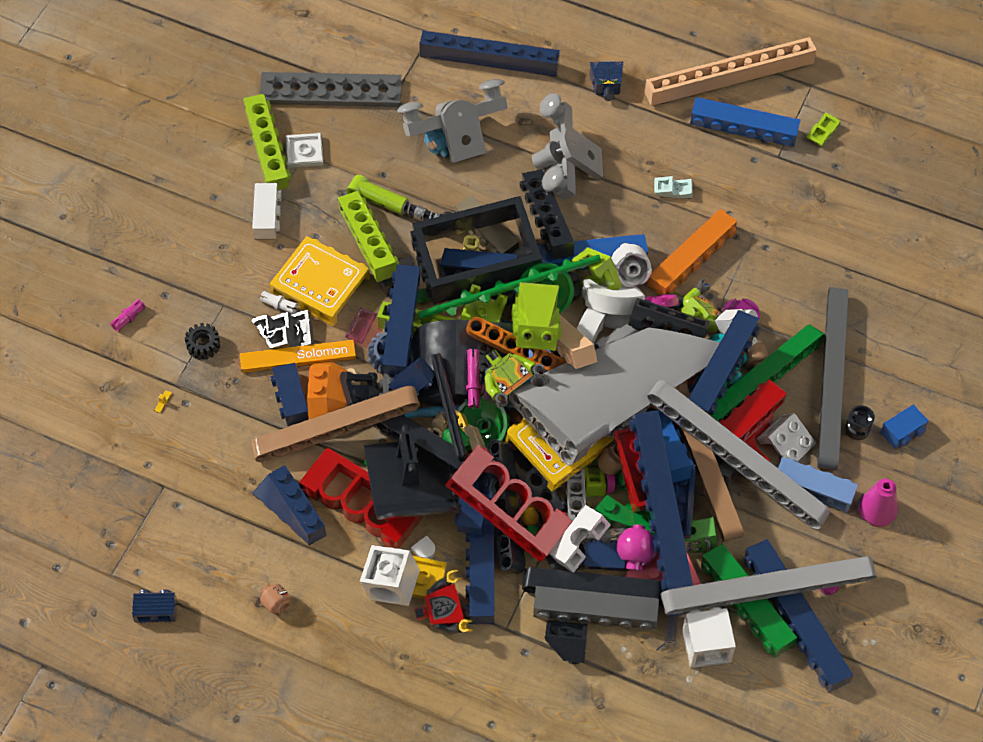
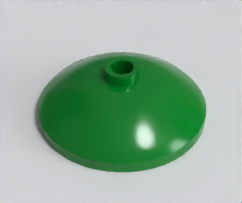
M539 263L528 268L520 279L528 277L531 268L542 273L560 266L552 263ZM568 273L558 275L556 282L545 279L534 283L559 286L556 308H559V314L568 308L574 295L573 282Z
M480 396L481 407L475 409V401H473V409L468 408L467 399L457 411L465 415L469 425L478 427L486 448L493 439L503 441L509 426V419L504 406L501 404V408H498L496 400H493L492 397ZM488 423V428L484 429V425Z

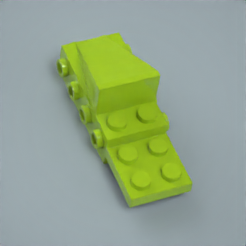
M520 282L519 293L515 292V304L512 306L513 336H516V347L556 351L557 340H561L562 334L559 308H556L559 286ZM548 334L551 338L545 339L544 336Z

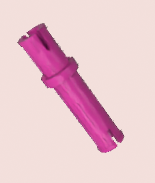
M472 349L467 350L468 385H466V391H468V408L473 409V401H475V409L481 407L480 391L482 386L479 384L480 351L478 349H474V357H472Z

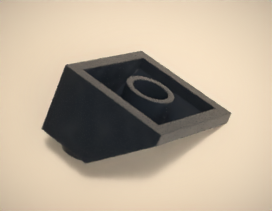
M547 620L545 641L563 661H568L570 664L584 663L588 624Z

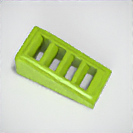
M597 457L584 467L585 494L587 497L604 496L606 493L605 476L599 469Z

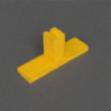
M165 390L163 395L160 394L158 397L159 402L154 409L155 412L161 413L172 392Z

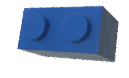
M913 404L883 423L880 433L894 449H897L901 445L902 447L908 445L915 436H922L927 430L926 427L929 421Z

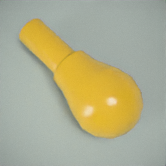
M526 508L521 515L523 523L527 526L536 525L539 521V514L535 508Z

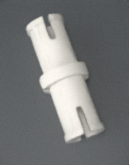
M267 291L262 292L261 295L264 298L260 297V302L274 306L276 310L281 309L291 314L297 312L293 308H298V303L286 300L281 295L276 296Z

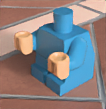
M443 128L425 133L424 142L431 153L436 156L441 154L443 158L450 155L447 151L448 145Z

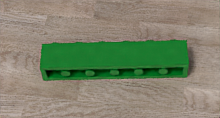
M723 543L702 556L701 568L707 575L709 574L712 577L713 582L748 576ZM767 599L731 604V606L737 609L740 619L748 623L752 634L756 638L759 637L762 641L765 651L769 654L771 653L774 658L795 645L796 635Z

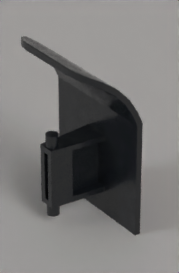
M454 319L426 323L417 328L412 338L411 364L422 357L434 371L431 355L440 353L451 395H468V391H466V385H468L467 350L472 349V357H474V349L480 351L479 384L481 386L483 385L485 368L492 367L486 356L495 348L468 335L466 327L470 320ZM490 322L513 334L512 323ZM471 324V328L473 331L477 332L481 330L479 324ZM489 332L488 335L491 340L498 339L497 333ZM506 341L508 348L514 349L516 347L513 341ZM495 349L501 358H504L507 355ZM525 349V350H524V355H525L526 357H528V358H529V349ZM436 376L432 379L434 383L429 388L419 390L418 398L440 396ZM482 388L480 396L491 397L487 393L486 388Z
M408 425L401 427L402 431L399 442L364 445L373 507L377 520L459 512L452 490L445 486L450 480L448 471L416 453L413 433Z

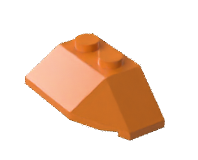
M334 362L313 363L310 366L307 393L309 420L348 406L340 381L341 372H349L348 370Z

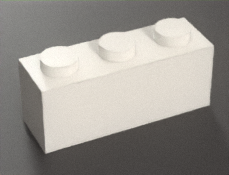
M255 183L252 227L254 239H276L277 231H280V220H277V216H281V207L278 205V201H281V190H278L277 183Z

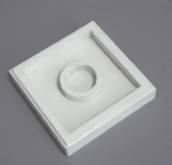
M321 133L286 135L288 168L323 165Z

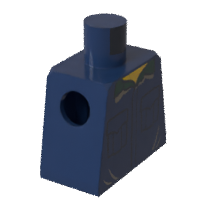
M623 61L590 62L589 75L596 95H604V100L611 101L614 99V95L620 94Z

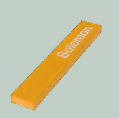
M354 340L240 353L242 373L270 370L274 367L295 363L296 366L312 365L313 363L356 359Z

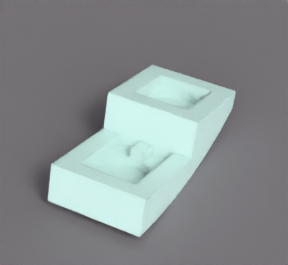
M673 176L655 178L654 193L655 195L669 198H693L692 179L673 180Z

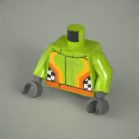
M702 278L697 287L684 296V307L681 309V312L710 321L707 331L717 332L719 328L715 320L721 313L701 294L706 293L711 285L710 283L707 286L704 285L705 278Z
M494 349L486 356L492 364V367L485 371L486 391L493 400H496V406L501 408L500 401H505L508 404L507 395L532 377V373L535 374L537 379H541L542 377L538 372L544 371L546 373L544 365L536 364L517 354L512 355L509 353L504 358H501Z

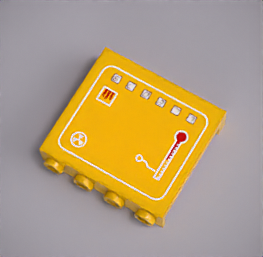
M306 236L270 282L269 286L271 294L281 295L286 300L298 303V309L302 311L309 310L311 316L334 327L337 323V314L364 278L370 279L369 268L364 263H358L352 260L350 256L343 255L334 248L321 244L317 239Z
M525 418L518 425H512L507 430L506 442L508 443L511 440L548 481L547 487L551 492L555 491L600 456L607 447L612 446L614 440L612 436L607 437L605 435L591 445L587 455L574 464L567 465Z

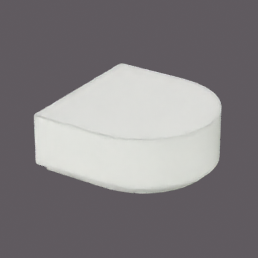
M425 536L411 547L412 552L417 557L431 559L435 555V545L428 536Z

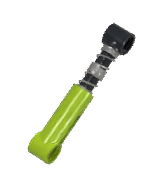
M355 175L346 189L347 194L358 191L361 197H365L366 201L400 215L407 213L409 216H414L415 219L420 221L452 213L445 211L441 214L438 212L435 214L433 210L428 211L426 207L416 206L412 202L409 203V198L372 184L362 175Z

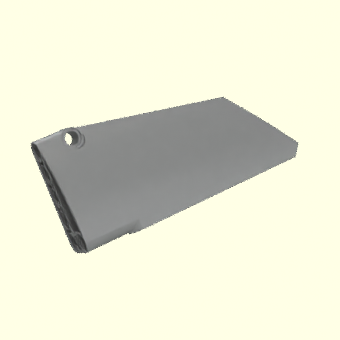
M646 328L595 350L596 363L575 369L571 364L565 363L546 373L540 374L541 379H537L535 374H533L529 381L509 393V399L513 406L567 465H572L587 455L593 443L605 435L610 437L613 435V431L620 430L628 425L634 414L646 412L651 405L647 395L657 381H666L676 388L705 369L719 342L674 331Z

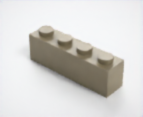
M471 195L455 206V212L482 206V204ZM501 223L468 231L470 235L477 236L479 244L482 247H486L489 252L511 254L519 248V241Z

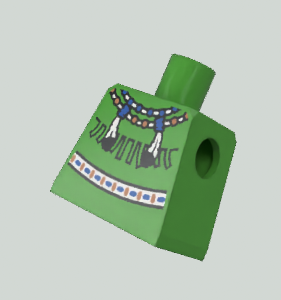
M713 517L692 521L691 539H684L687 553L709 552L717 547Z

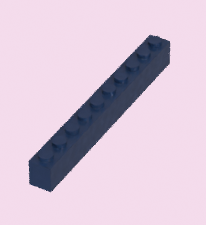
M659 411L634 414L629 423L631 432H634L636 439L633 441L634 450L638 452L640 459L637 460L638 470L643 474V480H641L642 490L647 494L645 506L647 512H650L651 515L649 526L651 532H654L655 540H653L654 550L659 555L657 567L663 576V580H661L662 591L693 586ZM684 612V613H679V614H673V615H670V616H671V617H675V616H680V615H686V614L689 613V612Z

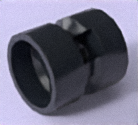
M864 405L852 408L845 425L846 434L854 440L867 438L875 420L874 412Z

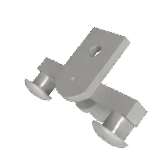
M500 79L485 81L479 86V89H483L485 100L481 101V103L473 104L465 100L442 102L435 109L436 115L428 118H420L418 109L424 106L422 103L409 102L403 104L398 108L397 112H402L405 135L414 136L443 127L451 162L461 161L486 153L478 117L508 109L506 97L501 96L499 87L505 84V82ZM464 135H467L469 139L466 145H463L461 142Z
M551 93L542 100L540 114L544 118L550 117L553 119L554 125L558 127L550 131V143L546 144L543 150L532 155V162L538 170L547 169L542 179L544 190L548 192L553 191L557 196L566 200L576 195L575 165L596 180L603 178L602 148L573 129L572 106L564 101L561 102V98L557 93Z

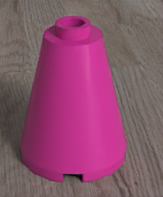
M890 479L879 480L860 498L858 511L862 519L867 520L870 525L877 527L888 526L898 515L897 488Z

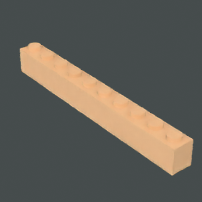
M810 37L647 79L645 94L650 105L654 106L813 64L817 50Z

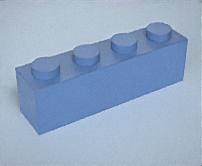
M782 457L778 467L780 471L824 505L848 513L858 484L853 483L849 479L836 477L832 473L819 471L813 466L797 463L794 459Z

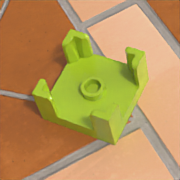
M587 247L572 259L573 263L579 261V259L582 260L599 254L601 262L588 266L591 274L584 280L591 279L596 284L608 286L606 289L619 290L623 287L611 256Z
M472 284L469 293L472 295L479 293L481 287ZM499 294L497 300L490 299L487 304L480 300L464 305L460 320H471L473 317H480L488 322H500L508 296Z

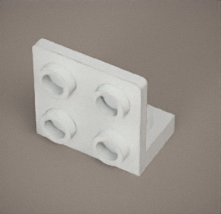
M795 413L781 415L757 438L761 445H773L781 458L794 459L796 462L816 444Z

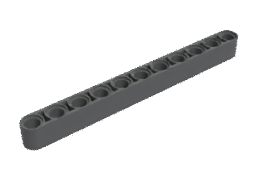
M829 287L827 294L826 337L824 340L817 468L837 470L839 464L848 289Z

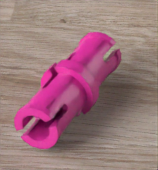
M137 299L131 306L121 311L122 313L110 323L111 327L116 332H119L126 324L132 322L138 313L146 308L145 304L140 299Z

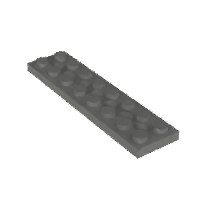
M262 72L260 94H264L265 99L269 100L270 104L400 107L402 75ZM277 86L282 87L281 90H275L274 88ZM293 87H299V88H300L299 90H296V91L292 90ZM311 87H316V88H318V89L315 90V91H310V90H309ZM330 87L335 88L334 91H327ZM346 88H352V89H353L352 91H349V92L344 91V89H346ZM368 88L370 91L363 92L362 89ZM383 88L387 89L386 92H380L379 90Z

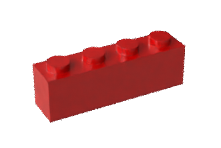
M769 379L764 384H759L753 395L745 397L742 405L739 408L735 407L730 412L729 417L726 420L722 419L719 423L744 442L785 403L787 393Z

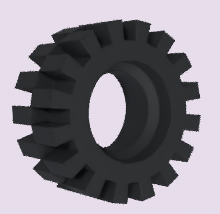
M200 323L198 327L195 324L194 329L190 327L189 332H186V348L193 358L196 359L198 356V359L202 360V357H205L206 360L208 355L214 357V352L216 354L219 352L218 348H220L221 342L219 333L214 326L210 327L208 323L204 326V323ZM202 337L210 339V342L206 345L200 346L195 343L197 339Z

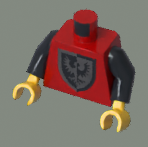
M458 570L449 571L446 576L437 580L427 590L426 596H424L426 606L414 609L417 620L429 618L431 627H435L437 631L449 635L461 632L471 633L473 629L466 628V625L472 621L464 620L456 585L452 584L461 581V578H454V573L458 572Z

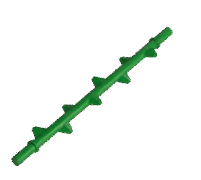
M598 254L582 260L579 259V261L573 263L565 259L562 266L542 273L531 268L529 276L507 284L497 281L494 288L473 295L466 289L462 290L460 299L419 311L418 315L422 319L435 314L439 315L441 312L446 311L451 316H455L457 307L479 300L487 304L491 296L513 289L519 293L520 282L535 283L545 279L556 282L558 275L601 262V258Z

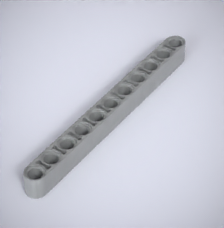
M663 380L657 381L647 395V399L652 405L809 527L817 530L822 527L830 514L827 506L669 383Z
M866 556L676 588L662 592L661 597L666 615H673L693 610L865 582L875 579L877 573L872 557Z

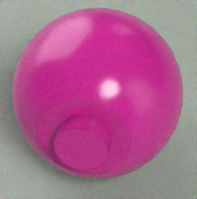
M634 525L633 528L624 530L618 538L617 552L620 558L625 560L626 569L642 571L643 565L649 564L657 553L653 545L655 536L651 531L645 530L646 526Z

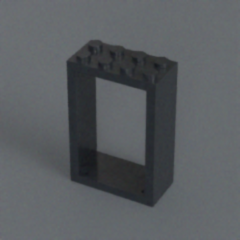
M521 196L412 223L413 231H410L411 245L417 255V265L421 268L422 281L426 284L427 297L432 299L433 305L461 298L462 290L466 289L469 292L472 284L480 286V292L494 288L497 281H501L504 284L517 281L528 268L542 263V257ZM515 220L527 256L437 279L426 242Z

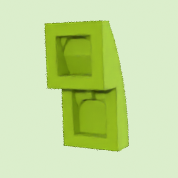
M825 112L806 138L823 146L838 128L841 120Z

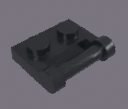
M341 372L340 381L348 406L379 396L378 376L375 372H369L368 374ZM350 381L367 382L368 385H351Z

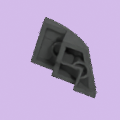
M309 310L294 314L285 312L272 317L266 314L252 319L253 324L256 325L270 349L314 344L312 316Z

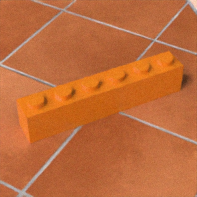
M720 208L651 273L647 286L660 296L673 294L677 286L688 279L689 274L693 271L696 272L704 260H709L716 249H720L728 238H732L735 235L737 220Z

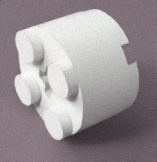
M624 243L612 255V260L622 285L635 287L634 285H642L649 279L652 273L651 262L644 249L640 246Z

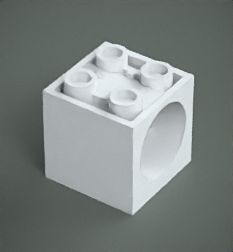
M372 545L360 583L370 600L409 606L420 569L409 550Z
M715 607L709 611L693 610L687 613L683 625V635L690 668L731 663L736 646L727 608Z

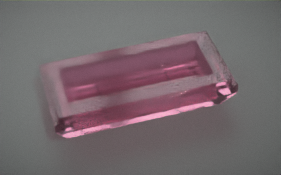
M360 307L345 338L363 344L378 313Z

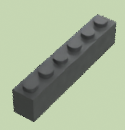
M536 586L533 617L541 620H548L549 618L558 619L561 622L578 621L581 624L598 623L601 626L617 625L625 629L636 627L649 631L652 629L656 630L659 599Z

